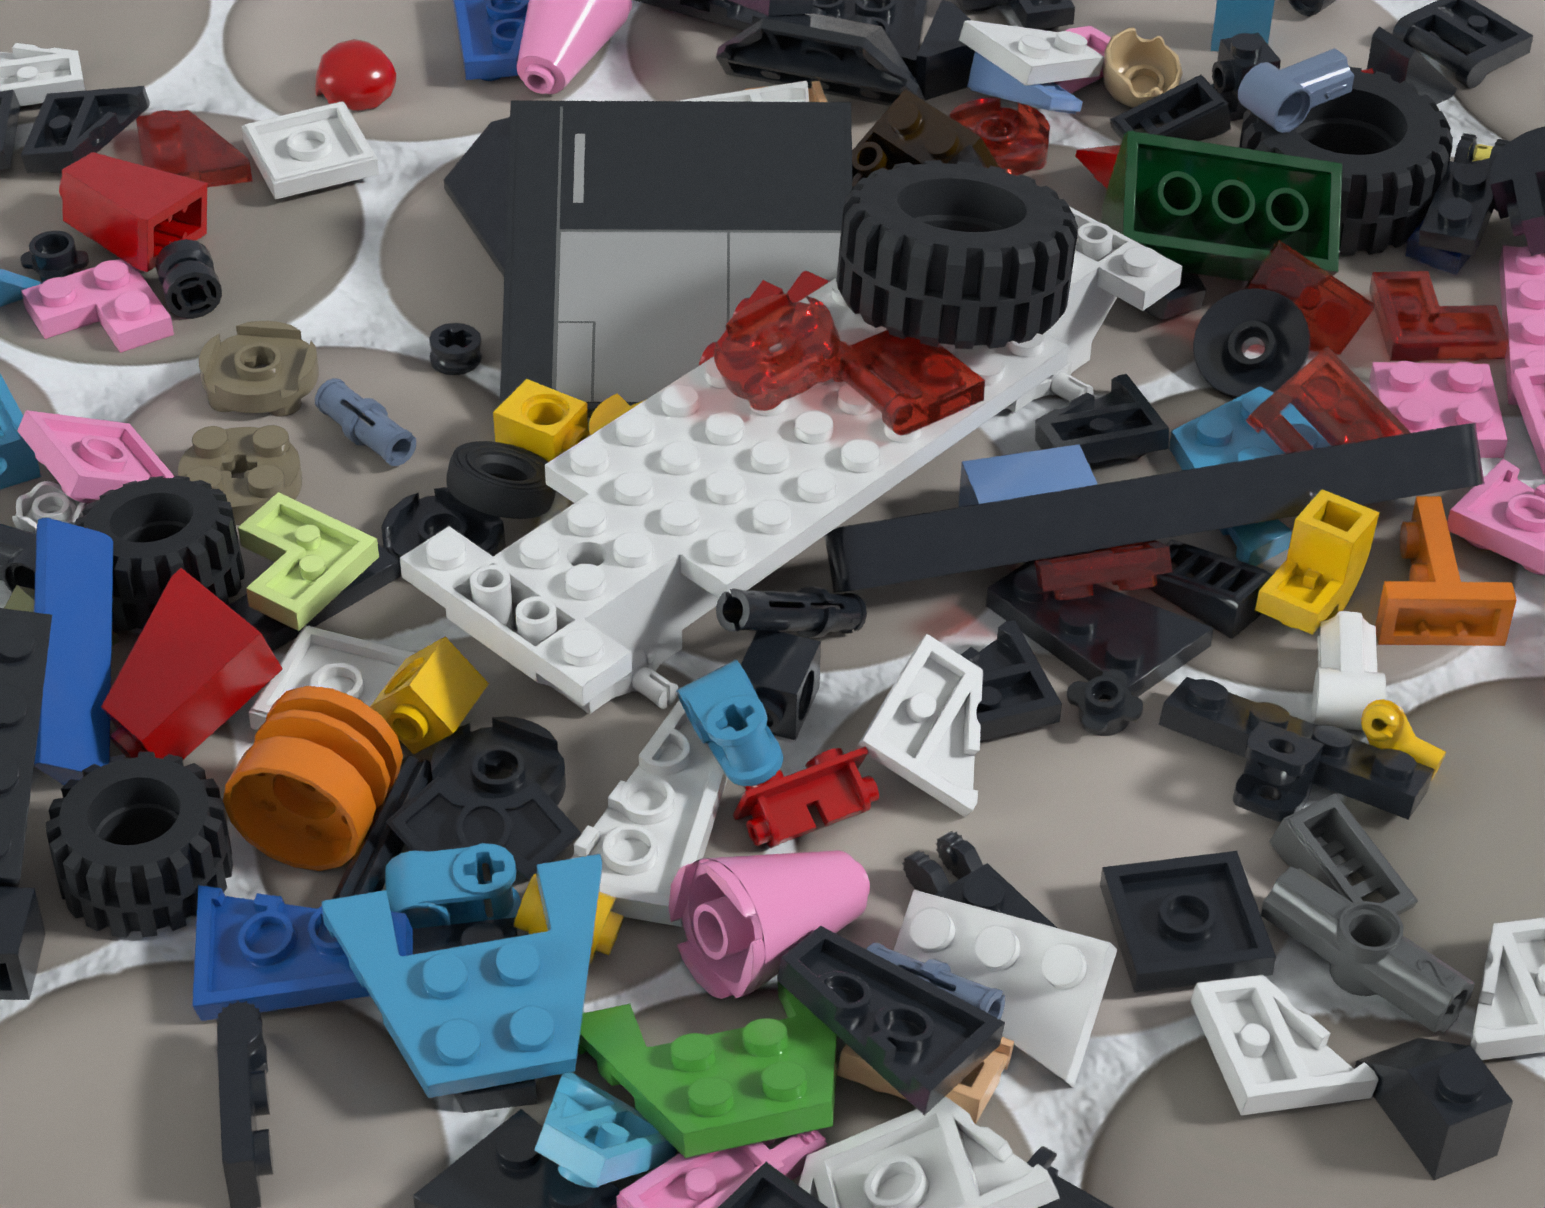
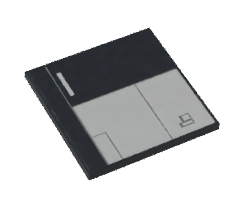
M511 100L500 405L526 379L587 402L588 418H591L592 413L600 403L616 393L630 406L648 399L698 367L704 350L709 344L720 339L731 324L733 313L738 304L744 298H750L762 280L782 288L785 296L799 275L804 271H809L828 281L837 277L844 200L852 190L851 102Z

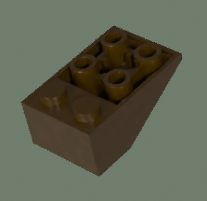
M905 89L853 148L852 188L863 177L868 178L872 172L881 168L892 170L896 164L910 162L912 165L924 164V161L939 160L943 164H947L969 144L973 146L984 161L986 168L990 166L1000 167L979 135Z

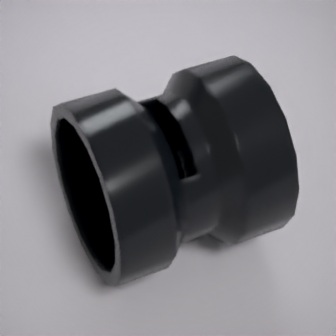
M183 239L168 244L159 252L155 262L159 282L162 284L166 304L171 312L182 318L190 319L203 317L212 312L220 303L222 289L219 278L214 270L211 254L205 245L195 240Z

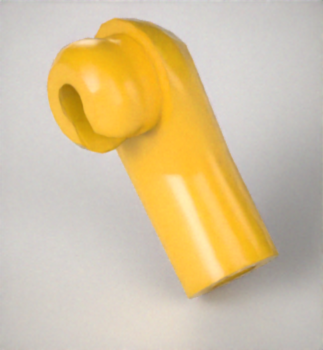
M1385 699L1369 703L1363 710L1361 717L1362 730L1369 744L1380 749L1403 751L1413 757L1417 763L1433 768L1432 781L1445 758L1446 751L1416 737L1403 709L1396 703Z

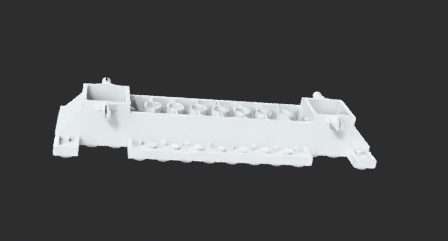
M1070 207L1078 224V234L1068 305L1065 313L1047 332L1042 335L1037 333L1030 341L1020 344L1011 341L1005 347L991 349L987 345L973 346V349H955V345L940 343L936 347L920 344L919 339L911 337L901 339L890 335L888 330L882 326L874 328L864 322L861 314H854L847 306L838 290L835 278L545 464L546 485L574 502V504L495 556L490 555L448 526L400 557L402 578L446 608L447 619L537 683L551 686L588 714L593 713L612 698L630 693L631 691L640 692L656 703L659 708L665 709L667 708V702L671 705L676 699L678 686L662 677L656 670L660 664L682 649V630L716 607L722 593L725 591L731 593L730 589L733 588L747 591L1003 409L1008 408L1016 413L1034 399L1049 394H1057L1069 402L1086 392L1093 395V387L1072 377L1071 373L1090 360L1092 340L1116 298L1118 297L1144 311L1180 285L1182 266L1158 254L1153 249L1139 244L1111 229L1109 226Z

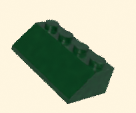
M1127 131L1123 136L1102 204L1101 223L1181 265V272L1311 291L1338 273L1342 163Z

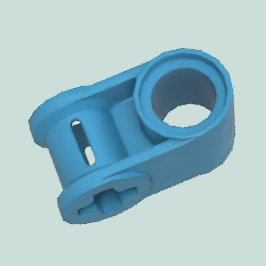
M737 660L676 690L681 705L702 743L708 745L731 782L741 786H755L766 782L776 775L783 763L782 750L766 724L768 717L763 703L759 700L747 674Z
M482 843L466 848L430 852L409 851L392 858L386 865L385 888L387 890L390 911L406 913L413 929L516 918L521 904L519 893L512 887L517 872L513 855L506 848L496 844ZM483 863L489 865L491 881H484ZM485 899H491L492 917L486 915Z

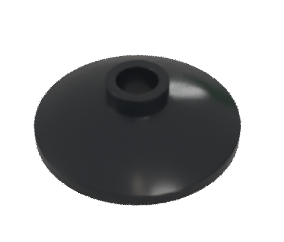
M1266 289L1239 290L1218 300L1201 318L1194 335V358L1201 375L1207 383L1226 396L1238 398L1258 387L1277 393L1291 384L1304 368L1310 352V332L1301 310L1284 295ZM1259 344L1265 347L1264 353L1261 356L1253 359L1245 357V352L1250 346Z

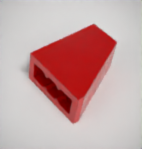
M94 152L62 169L59 193L62 198L63 221L138 270L149 272L155 268L159 252L168 244L183 239L197 241L207 234L206 182Z
M180 568L171 576L101 706L117 729L109 737L127 758H136L139 752H154L155 758L163 759L168 754L182 757L184 760L281 672L283 668L261 632L185 570Z

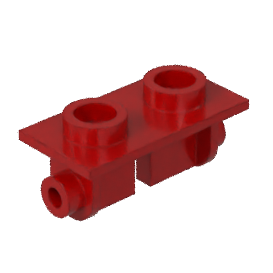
M865 746L846 754L843 753L841 748H833L811 758L805 764L806 769L785 777L782 771L779 770L776 775L766 782L755 786H745L746 791L733 813L735 821L752 815L753 819L747 821V831L753 844L759 846L766 843L768 847L773 848L815 830L816 825L807 808L809 806L816 805L825 826L869 811L871 803L879 800V790L872 776L861 777L858 771L869 753L867 747Z

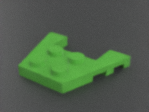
M778 981V997L788 1018L781 1020L771 1018L757 1019L748 1023L743 1028L709 1035L700 1033L685 1034L671 1043L652 1047L646 1046L630 1004L583 1013L578 1053L588 1052L597 1060L598 1073L611 1086L621 1084L633 1095L635 1109L685 1158L833 1126L837 1078V1042L839 1037Z

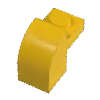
M1322 489L1295 519L1287 559L1259 590L1255 611L1279 620L1285 626L1300 629L1313 635L1320 627L1321 621L1335 617L1348 604L1366 565L1380 512Z

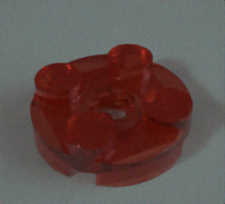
M981 98L965 102L954 108L949 114L950 118L982 138L999 167L1006 169L1007 173L1016 176L1029 171L1040 170L1046 166L1050 125L1046 117L1034 107L1018 103L1017 110L1001 107V98Z
M788 294L769 296L746 306L726 324L725 327L729 335L724 340L721 348L716 342L714 361L726 387L737 397L748 400L753 409L759 411L774 409L783 400L795 397L809 390L817 383L832 379L840 370L841 362L838 357L841 344L840 335L830 311L818 299L806 296L809 302L807 304L803 302L792 303ZM781 343L783 348L771 353L770 348Z

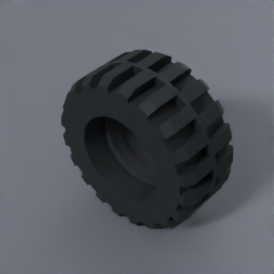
M1349 67L1354 74L1352 91L1311 108L1305 120L1290 132H1278L1247 109L1243 116L1239 148L1342 163L1339 255L1354 256L1356 251H1367L1369 255L1381 253L1389 245L1397 248L1408 243L1414 236L1417 237L1419 235L1420 228L1438 186L1446 175L1453 146V137L1450 133L1451 128L1443 112L1439 111L1436 103L1427 94L1420 96L1415 86L1406 81L1401 83L1395 82L1391 79V75L1378 71L1374 75L1361 72L1362 68Z
M941 160L924 161V164L912 165L910 162L896 164L892 170L881 168L872 172L868 178L863 177L844 200L836 277L837 287L847 306L854 314H861L864 322L874 328L882 326L888 330L890 335L901 339L911 337L919 339L920 344L938 347V343L955 345V349H973V346L987 345L989 349L1005 347L1011 341L1020 344L1032 340L1037 333L1042 335L1047 332L1065 313L1068 305L1078 224L1069 205L1064 199H1059L1056 191L1047 185L1040 187L1036 184L1035 179L1022 174L1015 176L1007 173L1006 169L994 166L989 168L974 166V163L957 161V164H943Z

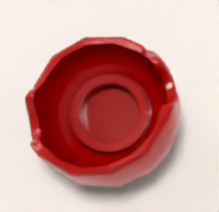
M351 39L335 44L321 56L316 73L315 93L317 96L323 93L329 104L344 102L348 109L355 111L377 108L391 96L396 83V71L391 60L377 46L367 41Z

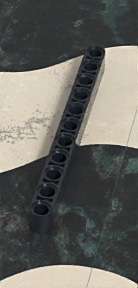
M1469 423L836 527L825 535V543L833 592L839 593L1298 516L1322 489L1360 505L1472 487L1485 483L1476 424Z

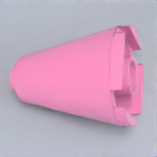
M529 0L516 67L521 80L530 90L536 93L555 94L562 91L625 23L632 9V0Z
M840 850L703 858L680 868L672 881L669 899L670 920L673 922L682 919L687 941L677 944L683 962L695 981L716 998L723 999L731 995L735 996V998L744 997L778 975L781 957L818 927L823 926L837 933L861 916L867 906L870 883L863 866L849 854Z

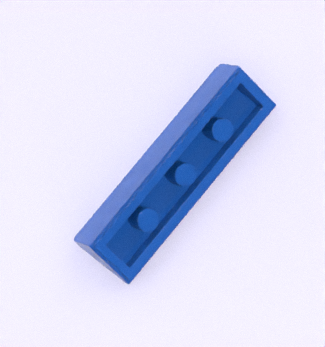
M51 518L38 519L36 531L34 612L52 615L34 767L62 785H65L70 779H82V770L93 764L101 767L110 763V719L101 706L111 689L113 540L110 536L99 531Z

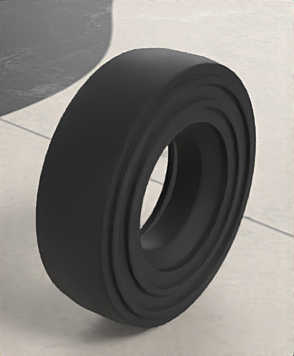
M492 441L465 443L454 450L449 462L446 484L450 493L463 504L489 515L510 519L539 517L549 511L556 494V490L546 485L545 464L548 461L531 451L514 445Z

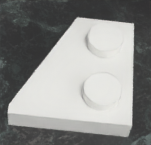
M967 20L964 21L959 38L961 42L1026 86L1099 76L1105 59L1103 55L1087 46V40L1083 36L1069 31L1053 32Z
M926 634L918 643L856 748L860 749L866 746L869 751L868 756L963 817H966L973 811L978 801V790H973L975 754L980 751L981 725L978 722L976 712L977 706L982 700L983 669Z
M1264 975L1196 983L1190 1002L1240 1115L1372 1098L1379 1080L1375 1071L1365 1062L1354 1069L1326 1045L1331 1033L1310 1015L1294 1008L1289 1001V997Z

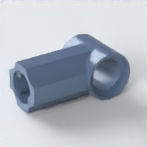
M1335 48L1281 70L1268 62L1260 63L1253 67L1240 83L1238 100L1241 105L1275 130L1286 133L1297 128L1305 120L1311 108L1351 92L1354 74L1349 68L1347 57Z

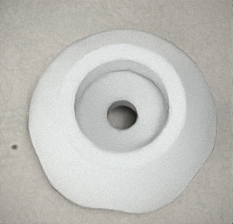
M42 481L34 486L30 492L18 497L16 501V515L12 516L16 528L32 533L37 528L38 519L51 518L74 525L76 519L83 516L82 510L88 503H82L68 497L62 491L59 484Z

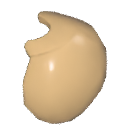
M1127 28L1112 36L1105 49V59L1102 65L1105 88L1116 101L1124 105L1136 107L1179 86L1183 72L1179 56L1165 45L1161 36L1143 39L1137 35L1136 28Z

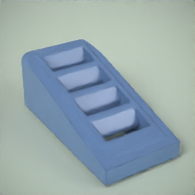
M975 51L967 86L971 88V91L1050 111L1073 114L1081 112L1083 101L1056 83L1026 86Z

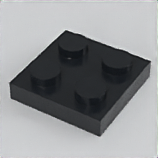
M1237 851L1102 867L1100 888L1134 993L1192 986L1200 982L1273 975L1276 955Z

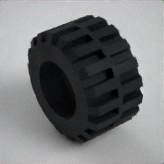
M163 476L149 477V480L139 482L135 480L123 484V487L117 490H109L100 495V500L89 503L82 510L83 516L76 519L74 523L77 526L102 532L113 540L112 623L116 622V626L119 629L130 631L140 628L142 632L171 576L180 568L190 574L226 605L229 604L228 598L236 596L242 587L240 580L245 577V569L231 503L227 502L226 495L220 489H212L211 484L203 480L190 481L189 477L175 476L173 478H163Z
M139 752L138 757L125 759L124 754L110 757V763L100 767L97 764H93L82 770V779H70L61 788L63 798L53 799L48 810L50 820L46 822V835L62 900H66L68 910L75 918L84 917L86 926L99 932L105 927H110L112 936L125 938L128 937L131 931H141L143 938L158 936L157 929L170 926L172 931L187 926L186 918L191 915L197 917L198 885L221 888L225 892L227 889L226 878L232 877V849L223 798L220 796L218 785L213 778L206 779L205 770L197 764L193 763L184 766L182 757L168 754L163 759L155 758L154 752Z

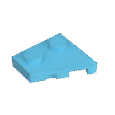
M573 1072L562 1074L534 1149L559 1165L558 1171L564 1178L575 1184L591 1188L657 1168L673 1158L677 1152V1149L635 1108Z

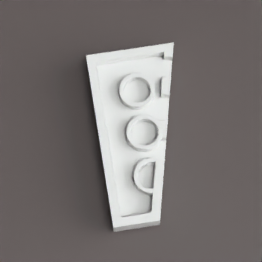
M680 700L639 754V765L627 782L620 780L609 795L608 808L594 827L588 825L574 844V855L572 856V858L596 854L601 855L602 877L600 892L616 897L613 912L628 918L679 927L682 926V919L673 922L670 920L669 899L671 883L680 868L703 859L728 780L706 743L703 744L698 737Z

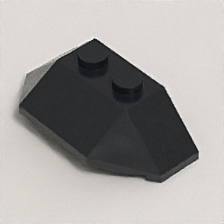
M812 6V14L766 16L719 46L716 54L717 60L727 75L778 85L807 81L808 88H812V81H820L824 94L891 106L905 89L925 101L918 83L882 26H878V23L873 19L861 15H849L847 20L830 17L825 11Z

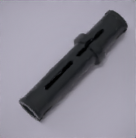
M814 586L801 588L797 592L746 591L733 588L730 589L731 593L725 591L721 594L716 606L717 619L725 630L731 632H738L740 630L795 631L799 636L806 638L823 637L829 632L852 634V630L859 631L863 627L867 617L866 605L859 595L854 593L830 594L826 589Z

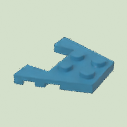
M1258 387L1172 430L1169 449L1181 469L1188 470L1376 439L1378 437L1265 388ZM1279 519L1219 529L1223 536L1230 535L1237 546V559L1254 566L1289 549L1292 530Z
M600 854L537 864L536 879L548 931L420 954L399 955L387 890L321 901L324 925L332 938L336 937L349 959V967L361 987L367 989L383 1016V1024L428 1098L575 1072L602 877V859Z

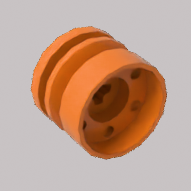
M304 686L288 690L272 705L267 714L266 721L256 732L254 744L243 754L225 785L223 803L228 818L248 843L272 859L295 868L316 871L342 867L355 856L372 824L375 810L383 804L388 788L393 785L400 772L403 753L398 736L379 713L358 698L333 688Z

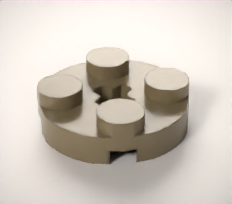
M252 321L236 326L237 335L221 342L220 334L211 338L202 348L199 356L201 382L208 395L209 405L218 412H269L279 417L292 415L301 408V399L312 391L319 377L317 350L313 342L310 341L309 344L303 341L301 330L282 322ZM258 365H268L263 368H257Z
M267 425L261 428L235 427L228 429L208 426L199 429L193 434L192 446L183 454L178 465V476L189 477L190 481L203 480L210 483L212 489H220L226 495L227 502L231 503L235 525L244 523L278 492L295 500L302 487V472L298 451L290 443L288 432L277 425ZM244 472L243 478H232L233 474Z

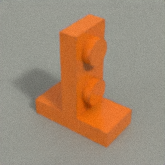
M1416 496L1411 521H1403L1400 529L1401 557L1411 560L1409 581H1384L1375 624L1378 645L1505 646L1517 601L1513 583L1461 582L1441 496Z

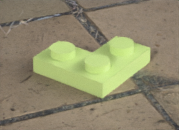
M279 492L238 527L242 547L274 562L246 588L249 607L298 631L379 558L377 538Z

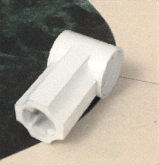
M1339 611L1335 617L1320 622L1317 637L1318 668L1313 686L1311 718L1312 723L1318 726L1330 725L1342 729L1362 730L1361 717L1363 710L1369 703L1386 698V677L1384 673L1377 672L1376 626L1364 620L1362 613Z

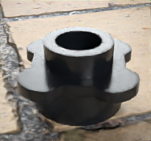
M47 231L38 234L29 243L30 251L25 252L20 259L22 267L33 269L39 273L40 280L43 282L51 278L71 275L74 269L84 268L89 263L88 253L77 251L74 238L69 233L63 231Z
M1108 669L1103 672L1102 676L1095 677L1089 682L1076 681L1068 687L1067 700L1070 704L1078 707L1079 720L1086 731L1100 736L1114 735L1123 731L1130 721H1135L1141 717L1143 702L1140 698L1132 696L1127 687L1128 677L1123 671ZM1101 699H1109V700H1111V701L1102 702V701H1099V700H1101Z

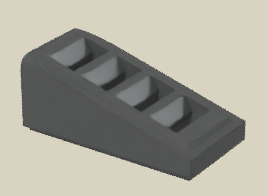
M1336 793L1283 818L1269 841L1279 856L1290 867L1292 866L1295 869L1301 868L1353 903L1364 902L1361 899L1362 897L1377 890L1386 899L1380 902V904L1391 908L1397 915H1400L1413 908L1418 902L1411 890ZM1321 837L1328 844L1321 846L1316 839ZM1339 854L1346 862L1336 866L1331 858ZM1358 872L1365 880L1351 886L1346 878Z

